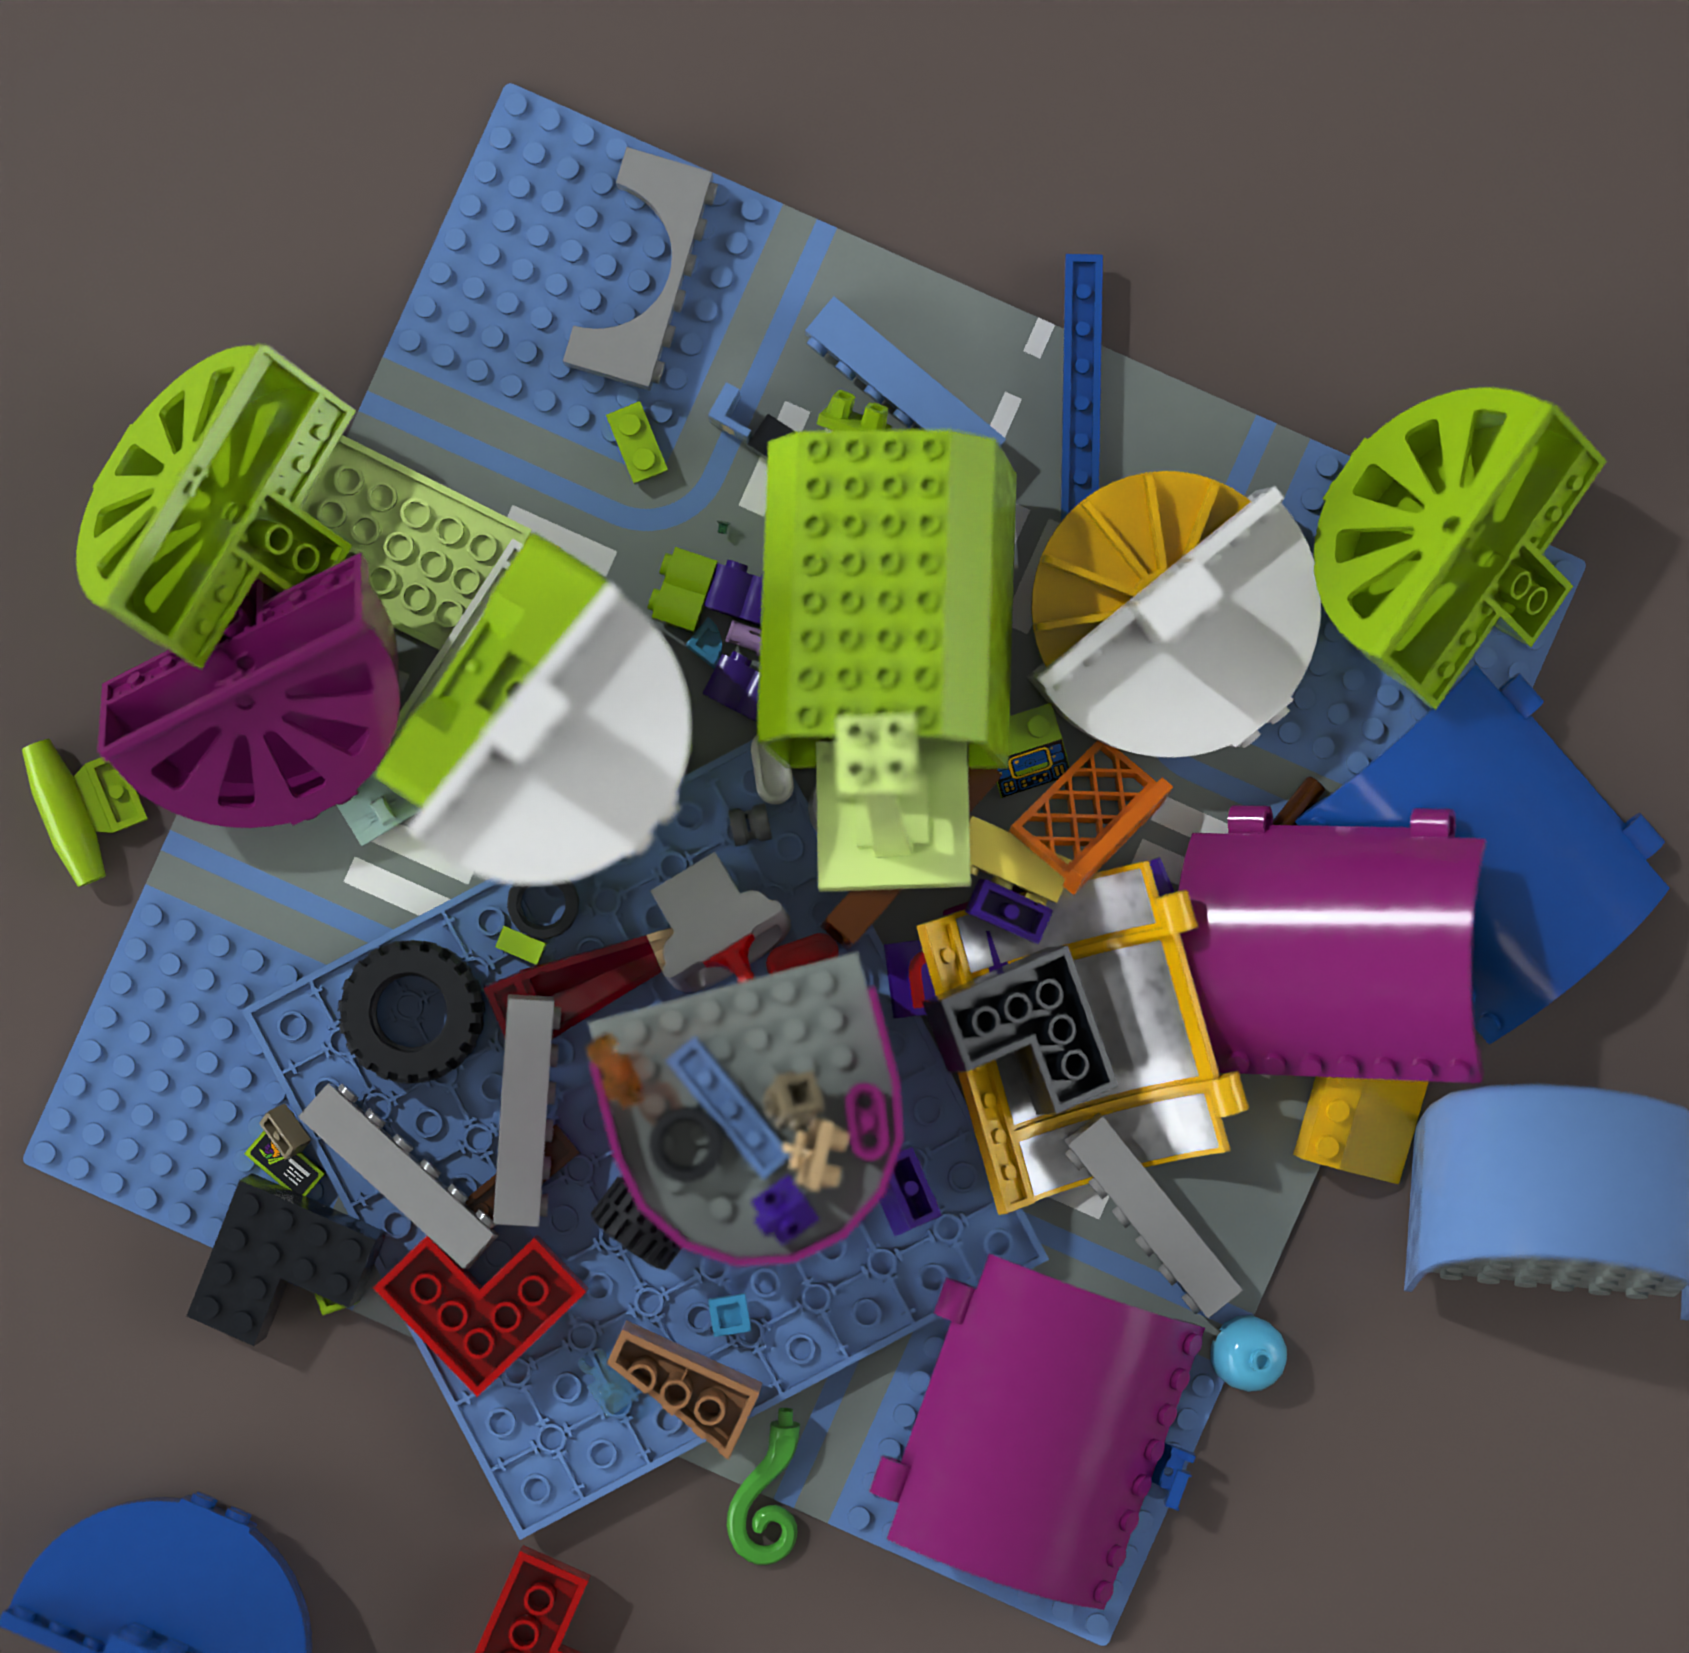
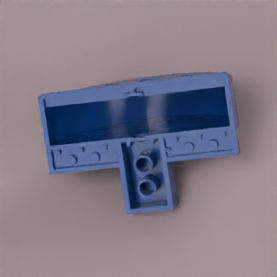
M199 1491L182 1498L156 1497L125 1502L100 1511L78 1522L63 1532L38 1556L23 1577L9 1608L4 1610L0 1616V1627L60 1653H312V1629L307 1604L297 1578L283 1555L270 1540L256 1529L257 1523L250 1521L251 1513L234 1506L227 1508V1510L216 1506L218 1501L216 1498Z

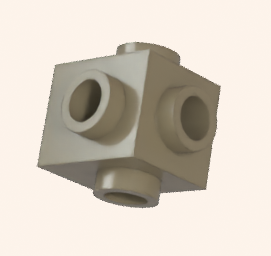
M793 1071L775 1077V1081L765 1092L764 1096L765 1112L769 1118L773 1119L775 1128L779 1129L789 1126L790 1131H796L812 1125V1120L824 1108L822 1092L817 1085L813 1071L799 1074Z

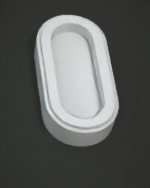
M756 735L751 743V755L757 792L765 802L781 804L787 801L793 793L792 769L782 766L757 743Z

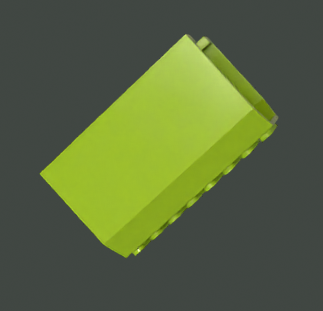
M955 430L800 431L768 441L757 743L785 768H816V742H823L824 737H836V717L915 714L916 737H943L968 741V766L971 769H1008L1017 474L996 439Z

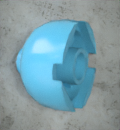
M1253 1315L1236 1316L1221 1326L1219 1329L1221 1332L1217 1335L1216 1341H1212L1210 1347L1211 1364L1216 1375L1229 1386L1247 1392L1261 1391L1273 1385L1282 1375L1287 1362V1346L1280 1332L1268 1321Z

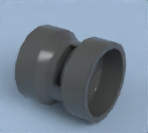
M765 803L754 805L751 810L743 811L740 808L728 810L736 847L747 845L749 840L753 839L760 841L772 839ZM748 818L750 822L751 832H748L746 819Z

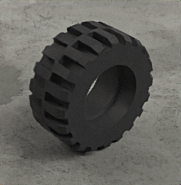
M397 941L376 948L353 967L352 974L343 984L342 999L338 1002V1011L341 1015L339 1028L341 1034L344 1033L347 1041L345 1045L351 1054L354 1053L359 1059L358 1063L366 1070L370 1069L377 1074L376 1076L385 1080L397 1081L398 1083H423L442 1077L456 1069L473 1052L484 1026L483 1012H485V1001L482 1000L480 991L482 988L478 979L476 980L472 974V969L465 961L457 957L456 953L428 941ZM406 976H418L431 981L439 988L447 1005V1018L442 1031L433 1041L419 1047H406L393 1042L384 1034L377 1019V1005L384 989L393 981Z

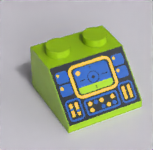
M1051 703L1010 716L1008 769H997L1002 774L996 783L1001 798L1056 781L1070 768L1062 735Z

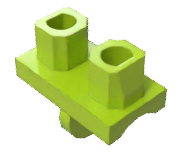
M838 390L832 396L828 406L819 414L816 423L833 431L891 430L892 428L891 425L886 424L888 407L869 402L865 406L863 415L852 411L856 397L843 390Z

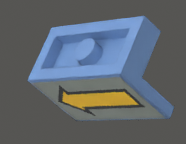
M726 382L708 414L709 421L715 427L748 444L752 438L751 430L730 419L741 399L740 390Z

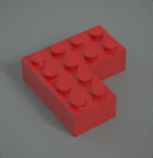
M538 1235L484 1286L467 1269H463L430 1237L426 1236L373 1287L384 1301L476 1397L490 1386L589 1289Z
M522 1545L475 1653H582L561 1642L591 1575Z

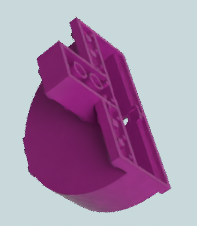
M360 552L281 593H278L256 578L202 669L194 667L172 651L167 650L102 683L97 750L105 762L109 761L134 789L155 804L177 815L210 825L258 828L291 823L294 826L304 820L309 821L316 818L321 812L337 804L341 805L351 800L353 796L358 794V788L371 776L388 751L395 734L400 703L397 640L387 610L369 584V563Z

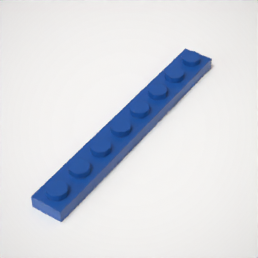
M1102 254L1065 255L1061 521L1083 499L1099 489Z

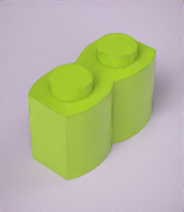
M678 547L674 548L672 555L665 553L659 574L665 576L660 590L653 589L647 606L648 610L653 611L652 620L695 634L718 561Z

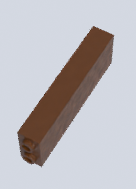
M968 766L969 813L1001 778L1002 774L997 769H971ZM903 889L850 891L822 922L820 927L848 951Z

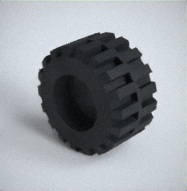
M622 1177L616 1178L590 1213L594 1222L604 1232L654 1268L666 1270L682 1249L680 1245L638 1209Z

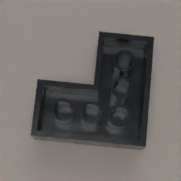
M1068 945L1047 947L922 1001L947 1072H967L1010 1052H1014L1036 1115L1058 1114L1119 1086Z
M251 1173L239 1180L186 1316L255 1346L267 1337L288 1282L350 1308L361 1300L387 1232Z

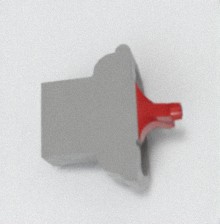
M715 852L650 891L674 932L663 948V957L666 965L663 967L662 972L674 988L682 992L703 990L733 974L738 978L737 983L756 979L751 971L750 964L779 945L791 929L790 916L780 902L777 900L770 901L759 891L749 890L740 893L725 865Z

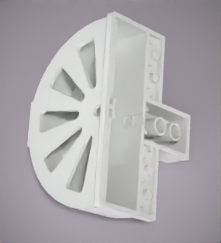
M611 583L604 587L535 673L533 672L484 731L475 746L406 828L449 862L482 877L506 883L529 885L568 881L597 871L623 855L630 857L635 852L641 856L655 839L650 834L651 830L658 822L666 825L680 808L674 802L679 797L676 791L684 772L690 739V711L682 675L671 650L661 634L648 618L620 595L621 592Z

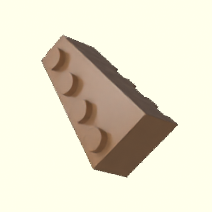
M627 1320L607 1361L610 1367L643 1393L649 1394L662 1405L663 1409L672 1416L678 1417L691 1428L692 1432L702 1440H707L718 1449L721 1455L729 1460L760 1393L762 1382Z

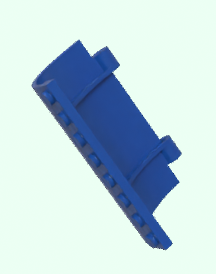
M1475 664L1446 694L1436 710L1432 708L1369 765L1328 797H1324L1302 813L1295 822L1298 826L1410 828L1411 814L1414 808L1453 809L1456 818L1455 838L1486 840L1475 900L1471 968L1474 1027L1490 1045L1540 1012L1595 968L1644 921L1670 888L1646 861L1663 846L1665 840L1641 813L1634 815L1624 823L1537 723L1531 714L1544 703V700L1518 673L1497 689Z

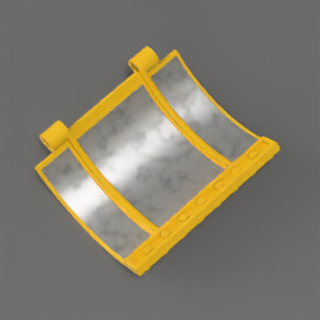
M1149 860L1096 872L1075 895L1064 887L1057 903L1048 901L1046 907L1053 909V914L1039 944L1027 941L967 914L965 910L916 925L935 995L989 973L988 967L994 965L986 931L991 933L1001 963L1007 961L1010 964L1047 947L1068 945L1119 1085L1058 1114L1036 1115L1014 1052H1010L970 1071L958 1072L998 1215L1008 1214L1031 1205L1035 1201L1088 1184L1094 1178L1085 1166L1078 1170L1067 1157L1065 1152L1070 1147L1064 1140L1097 1113H1100L1142 1166L1146 1168L1167 1162L1230 1151L1221 1117L1234 1115L1249 1109L1239 1072L1235 1071L1219 1075L1181 941L1180 932L1198 927L1188 890L1159 896ZM1024 891V892H1021V893H1017V894H1020V895H1022V896L1025 897L1027 891Z

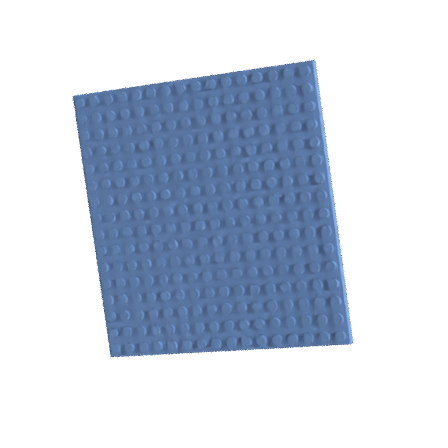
M753 740L681 778L676 791L679 797L674 802L680 808L666 825L658 822L651 830L650 834L655 839L641 856L635 852L630 857L623 855L597 871L570 880L576 887L579 897L578 915L573 925L562 935L549 939L536 938L547 943L539 965L671 928L650 891L714 852L725 865L740 893L749 890L759 891L769 900L779 901L790 916L791 929L785 939L776 947L812 934H828L820 925L850 891L819 892L817 832L810 821L809 804L794 776L793 793L787 801L781 804H769L759 796L752 762L751 743ZM765 803L772 839L766 841L753 839L749 840L747 845L736 847L728 810L740 808L743 811L751 810L754 805ZM748 818L746 819L748 832H751L750 822ZM488 879L241 1010L297 1117L328 1083L335 1084L337 1087L343 1083L358 1096V1100L355 1103L363 1111L366 1112L370 1108L386 1122L382 1127L392 1137L399 1134L412 1145L414 1149L410 1153L420 1163L425 1158L441 1172L438 1179L447 1187L454 1184L468 1197L496 1174L505 1037L484 991V986L512 975L519 970L537 966L495 947L503 926L519 931L511 921L507 909L508 893L513 883ZM552 883L532 884L525 890L522 896L521 907L523 914L530 922L536 925L547 926L561 918L565 910L566 901L563 892L558 886ZM873 925L866 930L848 951L836 941L839 948L838 957L858 952L866 986H875L900 1081L903 1142L899 1152L913 1147L942 1214L941 1217L894 1237L881 1204L878 1201L845 1239L795 1263L736 1267L682 1248L666 1270L654 1268L604 1232L594 1222L590 1214L616 1178H623L613 1157L589 1065L591 1061L598 1058L589 1022L737 984L738 978L733 974L703 990L682 992L675 989L663 975V972L551 1040V1044L558 1045L557 1067H550L549 1082H556L554 1105L547 1104L546 1119H553V1126L558 1124L581 1153L542 1185L541 1194H548L547 1217L540 1216L539 1227L496 1224L493 1229L499 1236L467 1270L484 1286L538 1235L589 1288L588 1291L478 1397L407 1325L519 1540L707 1441L705 1439L702 1440L691 1431L688 1425L675 1415L672 1416L661 1407L662 1405L649 1394L643 1393L607 1364L626 1320L762 1382L760 1393L750 1412L749 1419L940 1318V1316L933 1312L945 1278H952L977 1288L989 1254L996 1255L1028 1269H1032L1049 1260L1022 1208L1008 1214L998 1215L966 1101L951 1073L947 1072L943 1058L921 1016L893 1019L884 946ZM397 941H428L456 953V956L465 961L472 969L471 972L475 979H478L482 988L480 990L482 1000L485 1001L482 1034L479 1035L473 1052L466 1057L464 1062L442 1077L423 1083L410 1084L385 1080L376 1076L377 1074L370 1069L366 1070L358 1063L359 1059L354 1053L351 1054L345 1045L347 1041L344 1033L341 1034L339 1023L341 1022V1015L338 1011V1002L342 999L344 991L342 987L345 980L352 974L353 967L376 948ZM770 952L750 964L755 978L769 975L766 968V960ZM406 976L390 983L382 992L377 1005V1019L384 1034L393 1042L406 1047H419L433 1041L442 1031L447 1018L446 1001L439 988L431 981L418 976ZM298 1117L303 1129L310 1137V1142L348 1215L387 1232L375 1262V1266L383 1278L427 1235ZM746 1293L751 1331L714 1337L708 1299Z

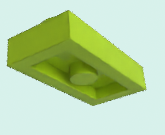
M640 401L606 415L634 485L668 472Z

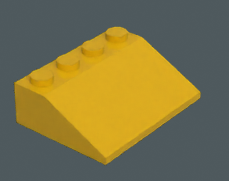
M1315 1077L1293 1155L1317 1164L1399 1185L1429 1081Z

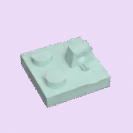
M376 771L358 788L357 795L344 804H337L338 809L361 846H365L421 811V809L375 777Z

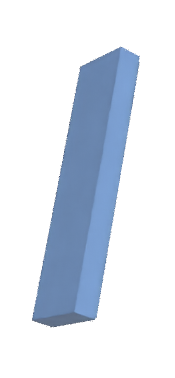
M696 1036L665 1060L763 1180L791 1158V1153L782 1151L783 1141Z

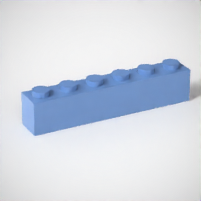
M835 296L831 298L806 328L805 335L810 338L806 344L821 357H824L827 353L838 362L835 368L850 381L857 377L867 386L863 391L876 403L882 404L883 401H886L895 409L892 415L905 427L910 428L914 425L919 430H955L994 438L1000 447L1005 443L1006 438Z

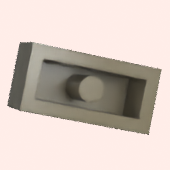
M285 1103L268 1111L259 1122L285 1160L303 1152L311 1141L295 1118L294 1113L289 1110Z

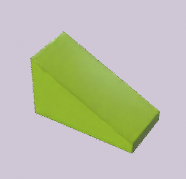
M503 926L495 947L535 965H539L547 943Z

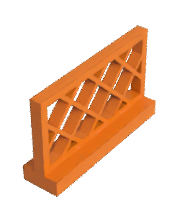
M1096 741L1010 827L1009 832L1066 880L1062 886L1075 895L1164 804L1173 786L1163 777L1156 782L1120 750ZM1099 751H1102L1112 760L1113 769L1095 768L1094 756ZM1074 776L1089 777L1091 791H1073L1072 778ZM1097 777L1114 778L1116 792L1098 791ZM1122 778H1134L1144 788L1139 793L1124 792ZM1051 799H1067L1068 814L1050 813L1049 801ZM1074 800H1092L1094 814H1076ZM1100 800L1118 801L1119 813L1117 815H1101ZM1028 822H1044L1046 836H1033L1024 826ZM1052 822L1070 823L1071 837H1053ZM1077 823H1095L1097 836L1095 838L1079 837ZM1054 846H1073L1074 859L1067 865L1055 854ZM1080 846H1085L1082 851L1080 850Z

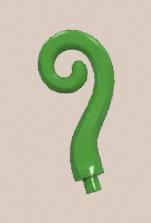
M791 1408L778 1409V1420L770 1423L769 1445L766 1456L738 1488L727 1513V1533L733 1548L745 1560L756 1565L774 1564L784 1559L793 1549L797 1539L798 1529L793 1515L778 1505L762 1507L755 1513L752 1519V1528L757 1534L763 1533L770 1522L779 1523L782 1528V1534L777 1542L771 1545L756 1544L749 1538L746 1528L748 1510L753 1501L786 1469L797 1449L800 1424L793 1421V1409Z

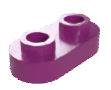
M868 1082L858 1083L850 1088L845 1099L851 1147L858 1157L864 1160H876L882 1157L889 1147L884 1097L881 1090L874 1084ZM863 1094H867L872 1098V1105L867 1109H862L857 1104L858 1097ZM867 1133L875 1134L878 1139L877 1144L873 1147H866L862 1142L863 1136Z

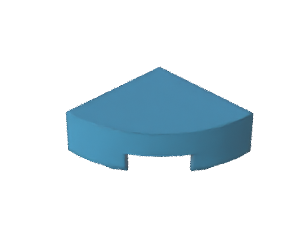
M707 617L685 646L713 669H715L721 658L722 638L716 624Z

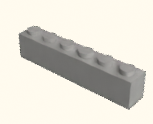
M508 994L493 1224L539 1227L540 1216L547 1217L548 1194H541L542 1179L550 1178L551 1157L544 1156L545 1142H552L553 1119H546L547 1104L554 1105L556 1090V1082H549L550 1067H557L558 1045L551 1044L552 1029H560L561 1007H554L553 997Z
M328 1083L298 1117L463 1269H469L499 1236L493 1229L496 1225L493 1224V1219L481 1209L475 1213L467 1206L465 1202L469 1198L454 1184H451L449 1187L444 1185L438 1179L441 1172L424 1158L420 1163L410 1153L414 1148L402 1136L396 1134L392 1137L382 1128L386 1122L370 1108L366 1112L363 1111L355 1103L358 1100V1096L343 1083L339 1087Z
M1097 1113L1064 1140L1070 1147L1065 1152L1067 1157L1078 1170L1084 1166L1094 1177L1088 1183L1101 1199H1104L1107 1195L1117 1206L1112 1210L1113 1214L1125 1228L1130 1224L1133 1225L1140 1234L1135 1241L1148 1257L1155 1253L1163 1262V1265L1158 1268L1172 1286L1179 1282L1187 1293L1181 1298L1195 1315L1202 1311L1207 1318H1210L1243 1291L1100 1113Z

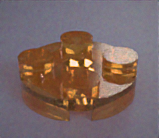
M606 1032L593 1039V1043L587 1045L586 1050L593 1064L596 1067L600 1066L606 1077L601 1080V1083L608 1097L612 1101L617 1099L623 1108H631L644 1101L645 1097L639 1094L644 1090L626 1053L621 1055L619 1052H616L614 1046L620 1043L612 1033Z

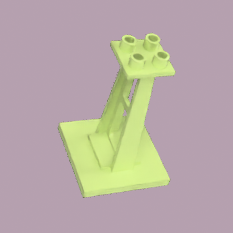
M915 714L836 717L837 741L816 742L819 892L971 886L968 741L943 737L916 738Z

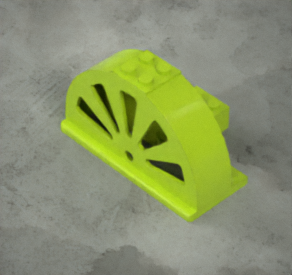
M258 343L256 346H238L226 349L197 363L165 388L149 404L137 420L129 425L92 486L94 489L82 519L76 551L78 578L86 596L96 605L150 641L169 649L194 667L202 669L256 578L278 593H281L344 561L352 548L350 543L300 509L299 506L356 410L267 345Z
M1491 387L1469 388L1442 394L1411 407L1383 425L1369 439L1364 437L1322 498L1325 503L1318 521L1313 553L1315 562L1314 575L1322 605L1337 629L1380 670L1398 683L1409 688L1425 704L1436 710L1493 626L1532 647L1573 588V585L1543 553L1607 460L1558 406L1522 392Z

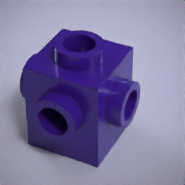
M789 1174L751 1200L752 1205L759 1214L753 1218L756 1225L766 1238L773 1234L781 1246L820 1220L806 1196Z

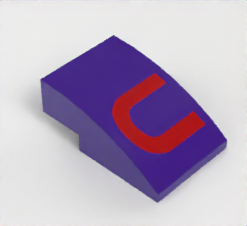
M989 930L986 931L994 966L988 968L989 972L1008 965V961L1000 962ZM920 940L884 944L893 1019L926 1015L922 1001L936 995Z

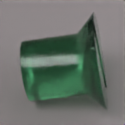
M717 520L719 524L717 532L726 534L728 525L731 523Z

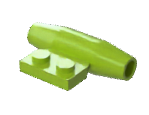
M50 738L24 747L22 753L32 796L52 845L76 885L82 887L106 877L96 832L114 834L148 820L136 789L126 782L109 761L105 762L102 757L85 763L73 777Z

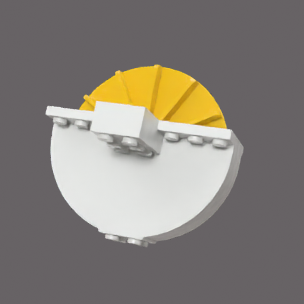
M1156 471L1132 475L1114 481L1083 499L1056 527L1043 550L1036 569L1032 588L1031 615L1036 645L1043 663L1027 676L1029 681L1044 699L1051 703L1053 709L1073 727L1097 741L1127 752L1153 757L1174 758L1208 753L1226 746L1235 748L1242 746L1245 748L1261 735L1258 731L1260 727L1270 722L1273 725L1290 712L1287 705L1294 701L1291 696L1301 682L1311 661L1320 626L1321 599L1314 575L1315 562L1302 531L1288 510L1280 502L1284 497L1275 486L1256 490L1248 497H1245L1219 481L1198 474L1179 471Z

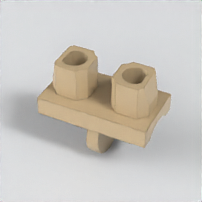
M815 1117L812 1120V1125L808 1127V1132L797 1130L794 1144L783 1143L782 1151L792 1154L789 1168L799 1170L796 1184L806 1187L808 1190L818 1192L820 1187H837L841 1175L840 1167L825 1162L828 1149L845 1151L849 1140V1132L834 1126L833 1122Z

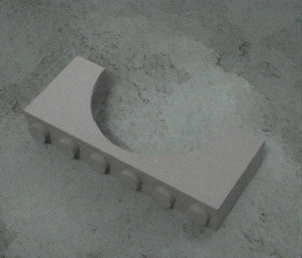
M626 147L616 185L618 189L628 192L645 202L664 224L672 249L669 277L657 300L649 309L635 319L615 327L601 329L573 326L563 359L565 366L651 391L653 382L660 383L665 362L659 360L663 347L670 348L676 329L675 326L670 325L674 311L681 312L686 296V291L681 290L684 276H692L697 255H693L691 252L695 240L702 241L705 233L707 220L703 219L702 215L706 204L713 205L718 184L712 183V172Z

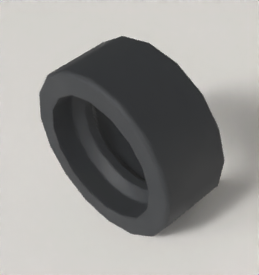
M570 880L552 883L563 892L566 901L565 910L561 918L555 923L541 926L530 922L523 914L521 907L522 896L525 890L532 884L513 883L508 893L507 909L511 921L520 932L532 938L549 939L562 935L573 925L579 911V897L574 884Z
M681 1107L667 1112L657 1121L650 1134L649 1151L653 1163L662 1174L675 1181L691 1182L705 1177L715 1168L722 1155L723 1137L720 1127L709 1114L698 1108ZM683 1121L694 1122L701 1126L709 1139V1151L705 1159L698 1165L691 1167H680L672 1163L666 1156L663 1148L664 1136L668 1129L674 1124Z

